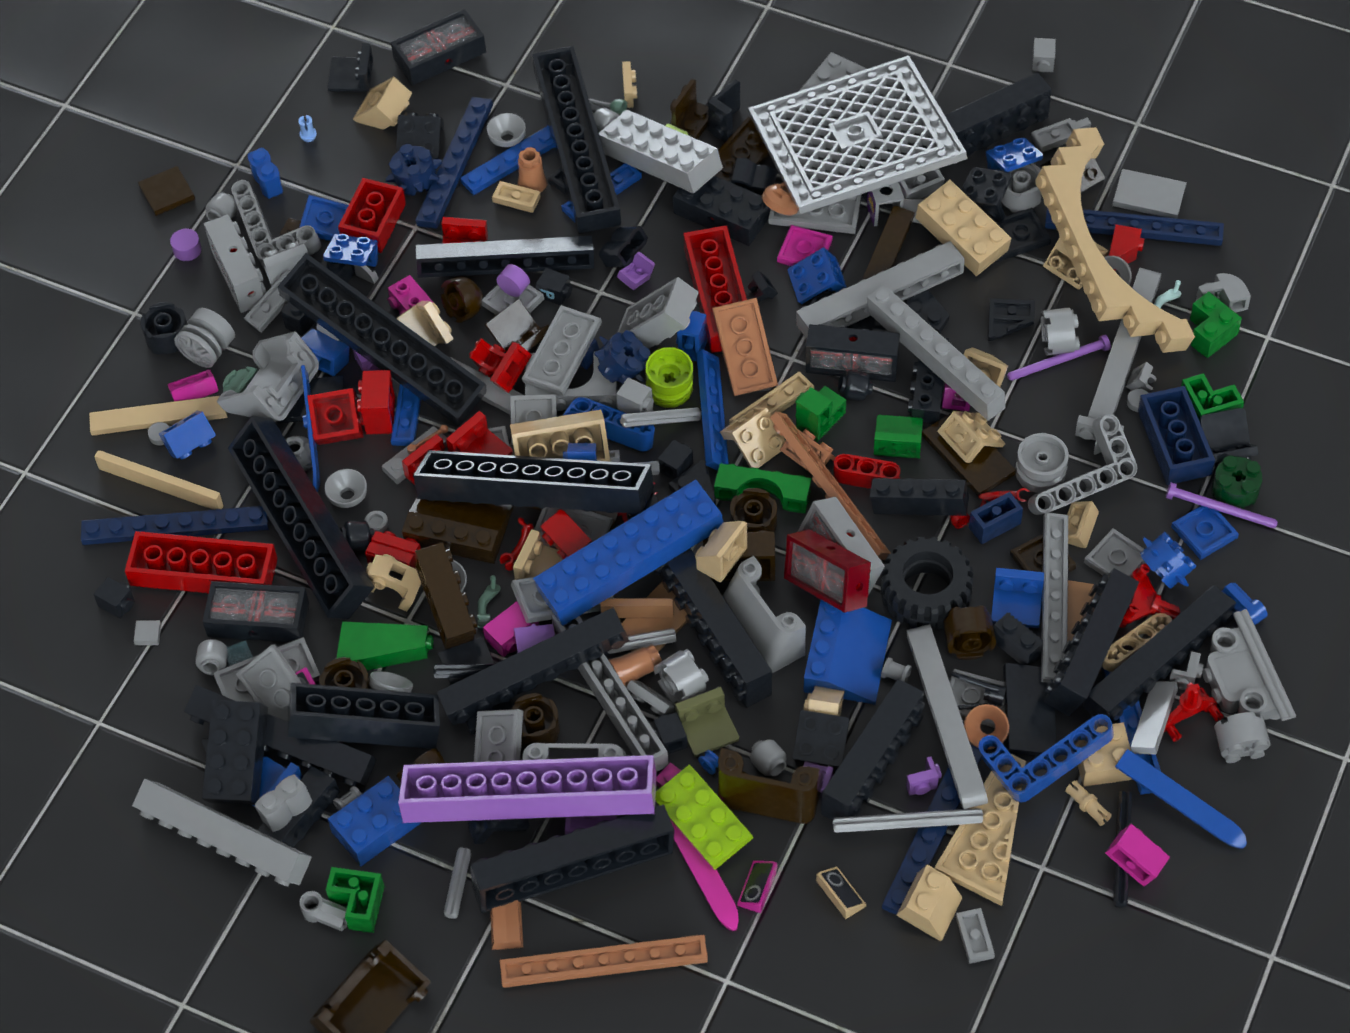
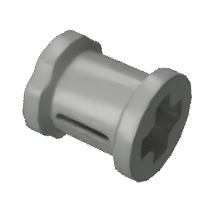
M888 657L881 677L884 679L889 677L896 681L900 679L907 683L912 666L901 665Z
M352 786L348 793L340 799L335 798L333 803L339 811L362 794L355 786Z

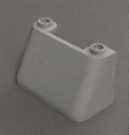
M296 331L264 339L257 343L252 356L259 370L244 392L237 394L233 390H228L221 394L216 402L224 411L246 417L272 418L274 422L286 418L304 392L301 365H305L307 369L309 383L319 368L317 357Z
M752 556L739 565L723 594V598L772 670V673L805 656L806 626L800 617L792 612H786L777 617L773 614L760 596V588L757 586L756 581L762 575V568L756 558Z
M535 743L527 746L523 752V760L626 756L624 749L615 744Z

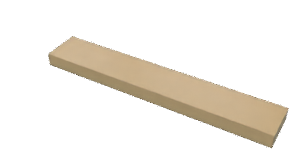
M220 396L89 413L92 436L146 429L157 422L174 425L196 411H202L207 420L228 418L227 412L216 402Z
M98 450L94 456L98 468L102 471L212 510L222 509L224 506L220 493L103 451Z

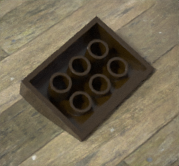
M416 498L408 512L402 529L403 538L415 539L421 548L443 542L445 549L449 548L452 555L495 564L514 505L472 504L471 502H449L442 500L429 501Z

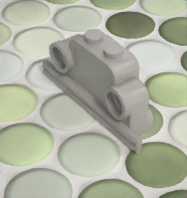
M1248 610L1235 612L1233 616L1238 627L1234 629L1219 628L1213 633L1211 654L1208 656L1206 667L1202 670L1205 682H1209L1212 688V697L1219 704L1221 710L1226 713L1255 712L1256 717L1262 714L1264 720L1281 719V721L1296 718L1293 707Z

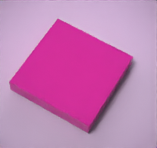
M791 225L777 256V262L793 266L823 247L829 250L833 236Z

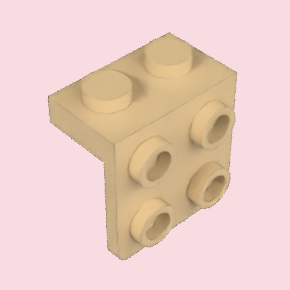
M420 301L396 318L433 346H436L438 343L447 344L454 339L451 335L452 330L450 326L441 319L439 308L431 301Z

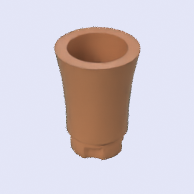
M532 147L520 151L517 185L540 191V193L543 192L547 187V179L544 174L540 153Z
M649 645L646 648L642 647L608 661L625 687H627L630 680H638L653 672L654 666L661 662V657L654 645Z

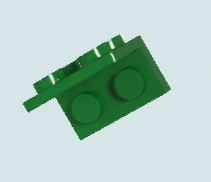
M877 415L874 455L920 458L923 419Z

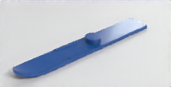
M301 365L306 415H303V423L308 431L313 468V486L318 492L320 472L317 445L313 438L307 397L311 395L309 374L305 365Z
M1129 749L1125 751L1115 768L1226 844L1241 849L1246 846L1247 842L1243 831L1232 820Z

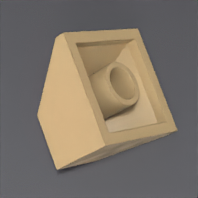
M973 347L966 349L964 356L1001 388L1008 365L995 356Z

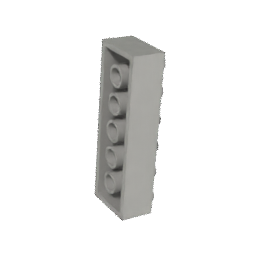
M625 110L599 132L605 155L691 193H695L723 168L716 147L629 110Z

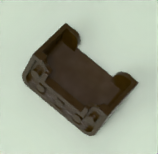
M721 748L718 760V797L729 809L800 824H807L814 819L823 783V775L819 768L802 766L794 771L791 783L749 775L742 771L744 763L742 756L733 750Z
M384 940L375 945L316 1011L309 1022L322 1033H385L409 1003H412L414 1000L420 1002L429 992L426 987L431 981L387 940Z

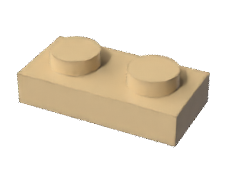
M630 61L622 62L624 98L627 101V108L634 107L633 99L637 98V87L632 86V83L636 82L635 70H631Z
M502 181L499 182L492 196L493 203L531 213L534 212L541 198L540 191Z

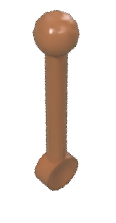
M441 425L439 430L417 444L408 445V453H413L434 435L447 433L448 427Z

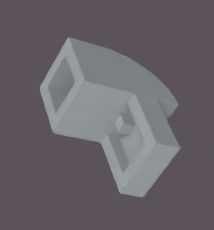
M1226 273L1216 274L1214 283H1205L1198 287L1196 301L1209 291L1235 313L1248 310L1251 295L1244 282L1234 275Z

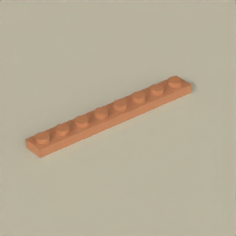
M775 412L770 417L774 423L773 428L775 431L784 436L787 440V447L799 456V463L813 475V482L826 492V499L837 497L881 560H885L891 554L788 415Z
M697 935L500 960L502 986L505 988L707 963L708 958L705 936Z

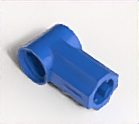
M1230 583L1222 590V592L1236 601L1234 613L1247 609L1254 625L1268 616L1265 606L1257 599L1252 600L1236 583Z

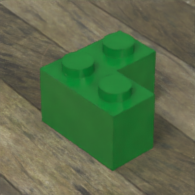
M1208 291L1195 301L1192 306L1190 320L1197 327L1193 331L1195 338L1191 342V346L1203 356L1209 358L1238 335L1242 318Z
M1204 373L1182 379L1181 386L1186 387L1198 419L1200 416L1209 413L1243 408L1244 401L1235 384L1213 391Z
M826 386L819 392L810 387L796 399V427L801 432L806 429L816 436L814 440L817 442L846 413V399Z
M331 867L326 887L329 901L348 905L345 919L349 930L374 933L385 888L382 875L379 873Z

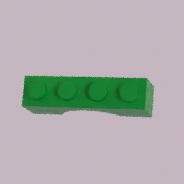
M720 463L714 484L715 499L731 502L736 495L738 496L743 493V490L759 488L776 496L783 510L806 514L811 493V478L803 475L783 474L779 471L771 472L754 467L746 468L734 464Z

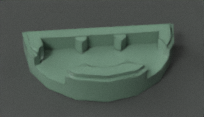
M246 367V369L231 371L223 382V392L233 390L237 394L244 392L258 372V369Z

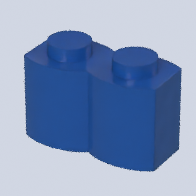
M259 148L248 153L252 176L259 183L262 194L268 199L282 194L283 187L279 170L271 162L268 151L264 148Z

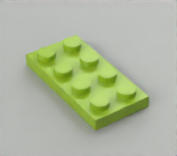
M690 764L656 791L655 802L658 806L664 804L671 821L714 870L753 839L752 834Z

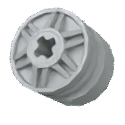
M198 308L189 319L188 325L183 326L174 338L178 350L187 359L201 367L209 368L214 365L221 356L222 351L235 338V332L231 325L218 313L210 309Z

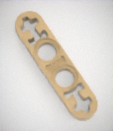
M1157 613L1111 644L1102 667L1107 671L1113 672L1168 625L1172 618L1167 614ZM1140 634H1147V635H1149L1151 638H1149V639H1143V638H1141L1139 635H1140ZM1129 645L1135 649L1129 651L1125 650L1123 646Z

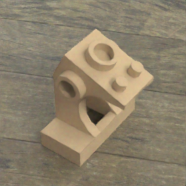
M376 554L373 562H370L366 569L368 577L375 586L371 592L374 593L375 589L383 590L385 587L394 589L402 597L398 608L407 612L413 604L421 585L416 567L412 568L399 562L388 554L383 556ZM394 571L403 575L402 580L400 581L389 576V572Z

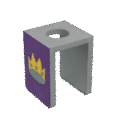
M899 182L884 186L892 189L890 195H883L880 192L881 188L868 192L867 208L873 226H878L879 205L892 203L893 207L903 208L904 196Z

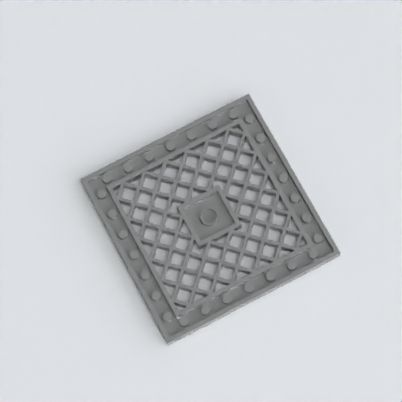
M909 55L748 108L749 114L800 214L967 159L964 147Z

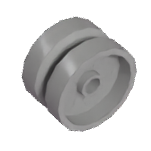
M1037 433L1026 437L1020 443L1017 452L1015 469L1016 478L1024 488L1029 489V491L1036 493L1063 483L1069 459L1067 446L1058 437L1047 433Z

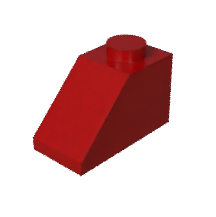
M1115 224L1109 256L1120 257L1128 264L1136 260L1138 251H1142L1145 238H1140L1142 229Z

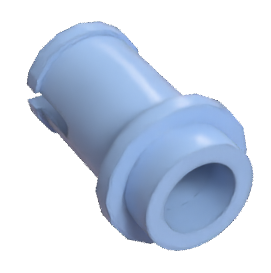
M306 115L307 122H305L304 116H301L298 121L301 129L300 137L305 142H311L317 135L316 130L313 128L312 118Z

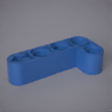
M579 397L574 399L563 414L565 416L602 410L607 439L639 451H648L653 447L654 425L623 427L620 419L622 414H626L625 412L588 398Z

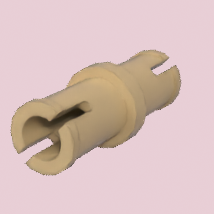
M1077 780L1072 782L1074 787L1070 784L1067 786L1066 793L1079 804V808L1083 812L1089 813L1100 826L1105 824L1103 819L1107 822L1109 821L1111 814L1097 802V797L1094 794H1089Z

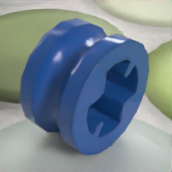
M707 750L705 756L698 758L699 764L709 774L713 775L716 772L719 757L711 750Z

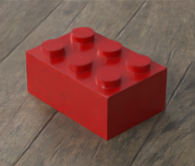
M362 178L338 225L339 234L377 240L378 252L382 253L406 205L403 188Z

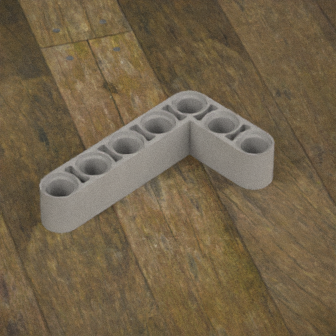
M239 180L232 185V194L255 254L262 267L263 264L260 258L265 257V252L276 248L278 251L286 249V244L298 241L299 244L304 243L308 255L319 251L321 241L311 226H302L273 239L257 197L249 182Z
M1111 414L1104 415L1095 419L1092 424L1093 433L1106 465L1031 496L1028 500V508L1033 514L1041 515L1045 514V512H1052L1135 476L1138 469L1137 463L1116 416ZM1104 420L1109 424L1108 432L1103 428ZM1113 442L1118 446L1117 453L1113 452L1111 448ZM1121 464H1124L1127 468L1125 475L1120 470ZM1101 472L1106 475L1105 483L1100 480ZM1080 481L1086 484L1085 492L1081 491L1079 487ZM1060 489L1066 494L1064 501L1059 497ZM1039 498L1045 501L1044 509L1038 506Z

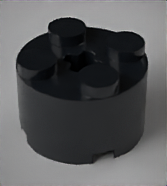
M170 302L152 305L146 314L143 313L140 320L147 346L154 354H170L179 351L175 345L174 338L184 325H188L184 311L181 308L175 307Z

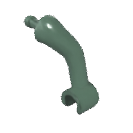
M495 575L490 577L491 585L487 586L477 602L478 628H483L491 621V615L486 614V607L501 589L496 584Z

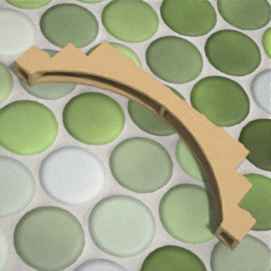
M1096 127L1073 129L1066 142L1067 147H1058L1051 160V166H1043L1035 181L1044 199V204L1047 206L1052 221L1059 232L1060 239L1065 245L1068 257L1074 265L1076 275L1079 276L1084 292L1088 296L1093 312H1095L1098 321L1123 319L1124 326L1127 328L1130 337L1154 335L1162 353L1186 351L1195 338L1187 319H1180L1162 310L1132 289L1108 264L1093 241L1083 215L1081 182L1086 164L1090 159L1097 158L1104 143Z

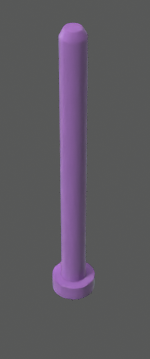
M1107 335L1099 336L1098 341L1081 346L1080 350H1075L1073 353L1059 354L1011 371L1007 374V378L1013 381L1100 349L1103 351L1110 350L1109 338Z
M1172 482L1168 486L1166 498L1172 500L1173 497L1270 528H1276L1278 522L1276 519L1176 488L1177 484Z

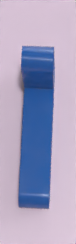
M1103 714L1096 715L1022 768L996 736L988 735L983 737L979 742V751L983 761L1012 798L1018 802H1026L1108 744L1114 737V730L1108 716ZM1100 726H1105L1108 728L1103 733H1099L1096 731V729ZM1084 740L1088 742L1084 747L1076 746V743ZM989 747L997 748L994 753H986ZM1059 755L1067 756V759L1062 762L1055 760ZM1005 765L1012 766L1008 772L1000 771ZM1040 769H1044L1047 771V773L1043 776L1035 775V773ZM1019 784L1027 785L1022 791L1015 790V787Z

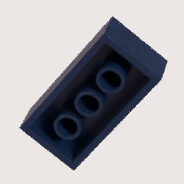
M1181 386L1141 395L1138 413L1166 484L1169 485L1170 482L1179 483L1211 476L1215 458L1186 387Z

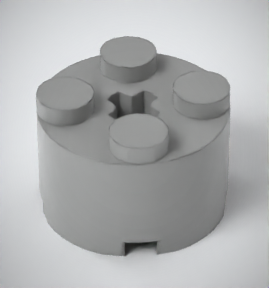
M1032 163L1031 165L1010 171L1012 180L1001 203L1013 213L1039 205L1042 195L1036 186L1035 180L1041 169Z
M1060 308L1041 311L1043 315L1041 317L1042 341L1048 343V347L1044 348L1045 354L1047 356L1080 350L1079 337L1075 335V328H1078L1077 314H1074L1073 309Z
M688 649L684 651L679 650L654 666L655 675L659 673L661 677L658 681L661 689L673 703L676 701L681 702L706 691V682L709 681L706 672L702 668L699 669L694 662V656Z
M1255 712L1239 713L1227 717L1228 722L1224 724L1220 720L1214 725L1221 756L1225 758L1226 763L1237 762L1241 759L1240 757L1250 756L1251 759L1261 758L1265 755L1264 751L1270 746L1262 714L1256 717Z

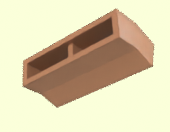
M516 900L507 905L492 908L490 911L492 950L523 948L521 901Z

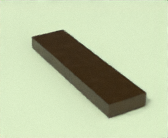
M897 206L893 207L862 280L893 267L914 219L915 212Z

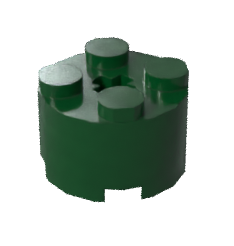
M1231 455L1225 457L1215 471L1212 495H1215L1216 499L1220 502L1242 509L1251 504L1254 505L1262 485L1261 466L1258 462L1244 457H1234Z

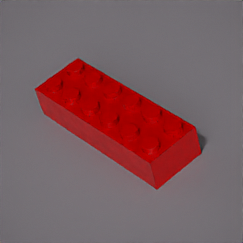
M727 225L683 233L684 251L693 286L699 292L697 295L699 309L701 313L706 314L707 339L711 353L722 351L712 308L747 300Z
M135 531L125 574L130 586L209 593L211 581L272 585L278 558L274 544Z

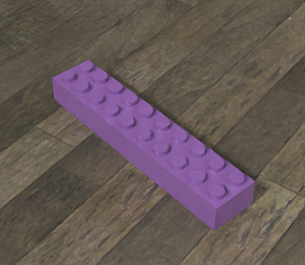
M654 755L404 765L398 803L403 823L655 814L657 775Z

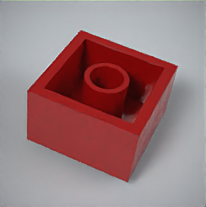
M390 370L363 371L362 380L358 381V391L361 394V399H357V411L360 412V423L364 425L366 434H392L395 414V392Z
M353 388L307 396L313 438L318 445L363 438L360 413L357 411V393Z

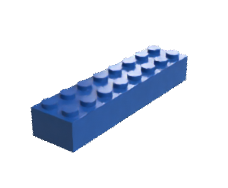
M694 480L534 577L537 590L563 626L708 538L714 529H718L723 523L722 513L698 481Z

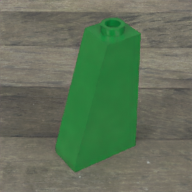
M342 621L337 658L346 657L352 661H359L365 666L367 671L427 659L429 649H433L434 637L430 635L426 625Z

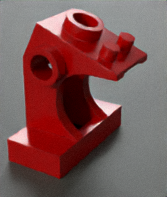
M480 338L479 342L475 343L474 350L469 354L470 359L479 367L478 371L488 377L492 375L490 381L507 393H510L532 356L519 343L512 342L505 353V349L499 345L494 344L491 346L482 338Z

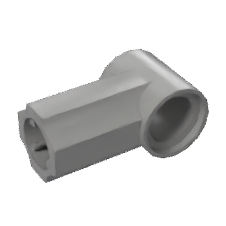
M308 891L301 896L299 901L300 907L307 921L320 922L339 931L346 929V907L322 898L315 891ZM312 904L318 905L314 909H307Z

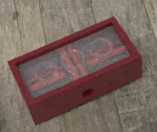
M810 529L787 534L784 579L844 613L867 607L871 571L870 561Z

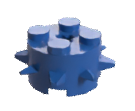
M1166 532L1162 533L1153 542L1144 537L1143 541L1147 547L1140 554L1150 569L1163 578L1161 581L1170 589L1178 582L1188 587L1189 584L1185 576L1197 566L1183 553V548L1175 540L1173 541Z

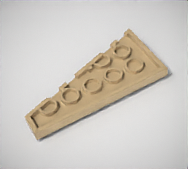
M1012 755L1021 768L1025 766V760ZM1005 765L1000 771L1008 772L1012 766ZM991 771L984 783L988 803L969 808L982 809L983 822L959 825L934 869L948 876L951 881L1002 906L1019 802L1012 798ZM1022 784L1017 785L1015 790L1021 791Z

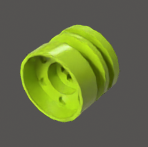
M664 347L652 353L646 362V386L652 388V398L656 405L664 408H674L683 405L693 392V363L689 355L683 350L674 347Z

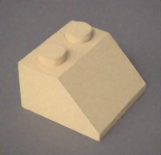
M392 77L370 89L353 120L379 129H385L389 126L393 127L398 123V115L409 105L408 100L412 92L395 77Z
M744 521L723 522L718 529H714L711 532L707 544L701 546L695 555L697 570L720 583L723 581L747 549V523Z
M927 864L917 873L897 916L935 939L942 941L962 900V896L948 876Z

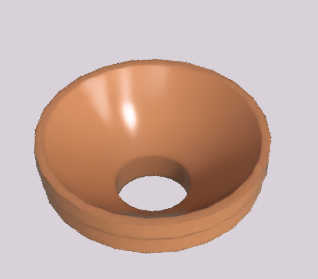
M784 182L770 185L764 190L762 200L770 209L784 215H795L798 213V209Z
M984 704L973 708L968 713L964 727L971 744L979 748L980 740L988 735L996 736L1003 743L1009 733V720L1000 708ZM985 719H990L995 723V730L991 734H985L981 730V723Z

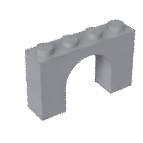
M531 353L532 356L526 364V369L528 368L535 353ZM594 355L593 375L585 385L574 389H567L564 396L525 383V395L556 394L558 411L566 410L572 401L579 397L588 398L606 406L617 408V381L612 383L601 374L597 367L599 365L598 358Z

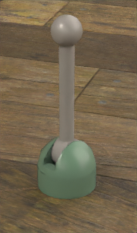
M589 99L590 103L609 107L610 110L619 115L627 110L626 100L615 99L611 103Z

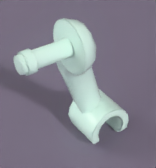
M1176 280L1174 289H1169L1159 295L1154 305L1161 308L1164 303L1179 298L1181 292L1178 289L1181 281Z

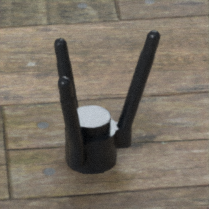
M956 672L951 673L953 677L985 688L983 700L988 701L981 704L958 705L959 710H972L984 704L1002 706L1006 687L988 684Z

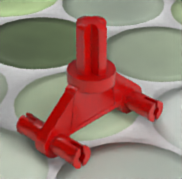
M1142 564L1140 568L1135 569L1131 574V578L1137 580L1139 584L1119 626L1120 628H1124L1127 624L1149 614L1163 613L1169 615L1172 619H1175L1180 614L1178 606L1161 600V595H1158L1147 576L1150 570L1147 564Z
M1190 682L1187 684L1185 692L1180 696L1179 705L1170 713L1164 732H1167L1172 741L1176 742V740L1182 737L1175 727L1176 723L1203 710L1209 712L1215 722H1218V719L1220 721L1224 715L1218 709L1216 700L1213 697H1209L1203 687L1200 688L1198 684Z

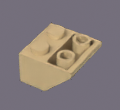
M1059 237L1043 267L1075 288L1081 289L1083 285L1079 276L1076 275L1074 265L1068 257L1063 241ZM1095 242L1103 257L1108 256L1110 251Z

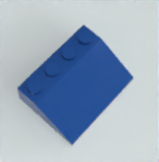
M820 600L804 675V693H812L815 686L844 691L843 699L876 705L892 620L866 608L844 613L827 602Z

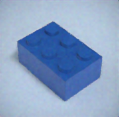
M389 776L328 818L331 832L360 867L421 824V822L403 823L398 803L400 788Z

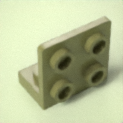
M721 687L675 704L676 712L687 735V742L695 757L705 754L707 750L714 751L739 741V735L725 708V697Z

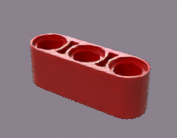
M840 454L834 459L833 477L841 484L871 489L873 478L900 479V467L890 461Z

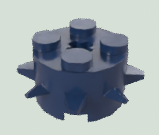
M405 144L400 147V150L389 162L388 165H390L392 173L385 180L386 182L396 183L398 187H402L406 195H416V192H423L424 189L427 192L433 181L440 178L436 175V169L442 164V160L432 159L429 149Z
M627 330L623 333L617 332L609 340L600 336L599 338L603 346L599 351H595L594 355L598 358L599 365L597 367L601 374L612 383L617 381L624 384L627 378L633 380L637 378L644 382L640 373L645 369L646 362L651 354L650 350L635 337L634 333Z

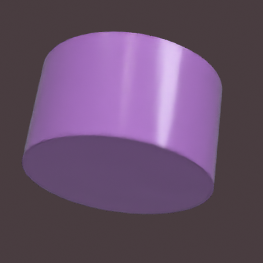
M181 229L172 235L170 242L174 256L177 259L190 261L199 256L202 248L199 236L194 230Z
M509 264L497 277V283L506 294L519 297L530 284V279L521 268Z

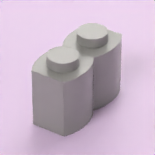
M294 774L283 779L276 786L275 790L260 797L255 807L263 823L272 832H275L285 827L293 816L304 812L312 803V799L305 784Z

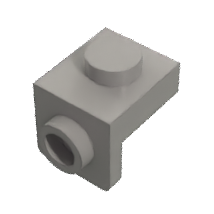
M1191 651L1187 672L1172 669L1169 682H1177L1178 689L1185 690L1188 683L1192 682L1194 684L1196 677L1201 678L1204 665L1199 663L1201 654Z

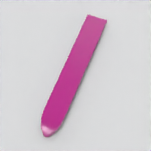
M671 821L674 828V841L712 911L726 928L735 931L739 922L738 910L719 873L710 866Z

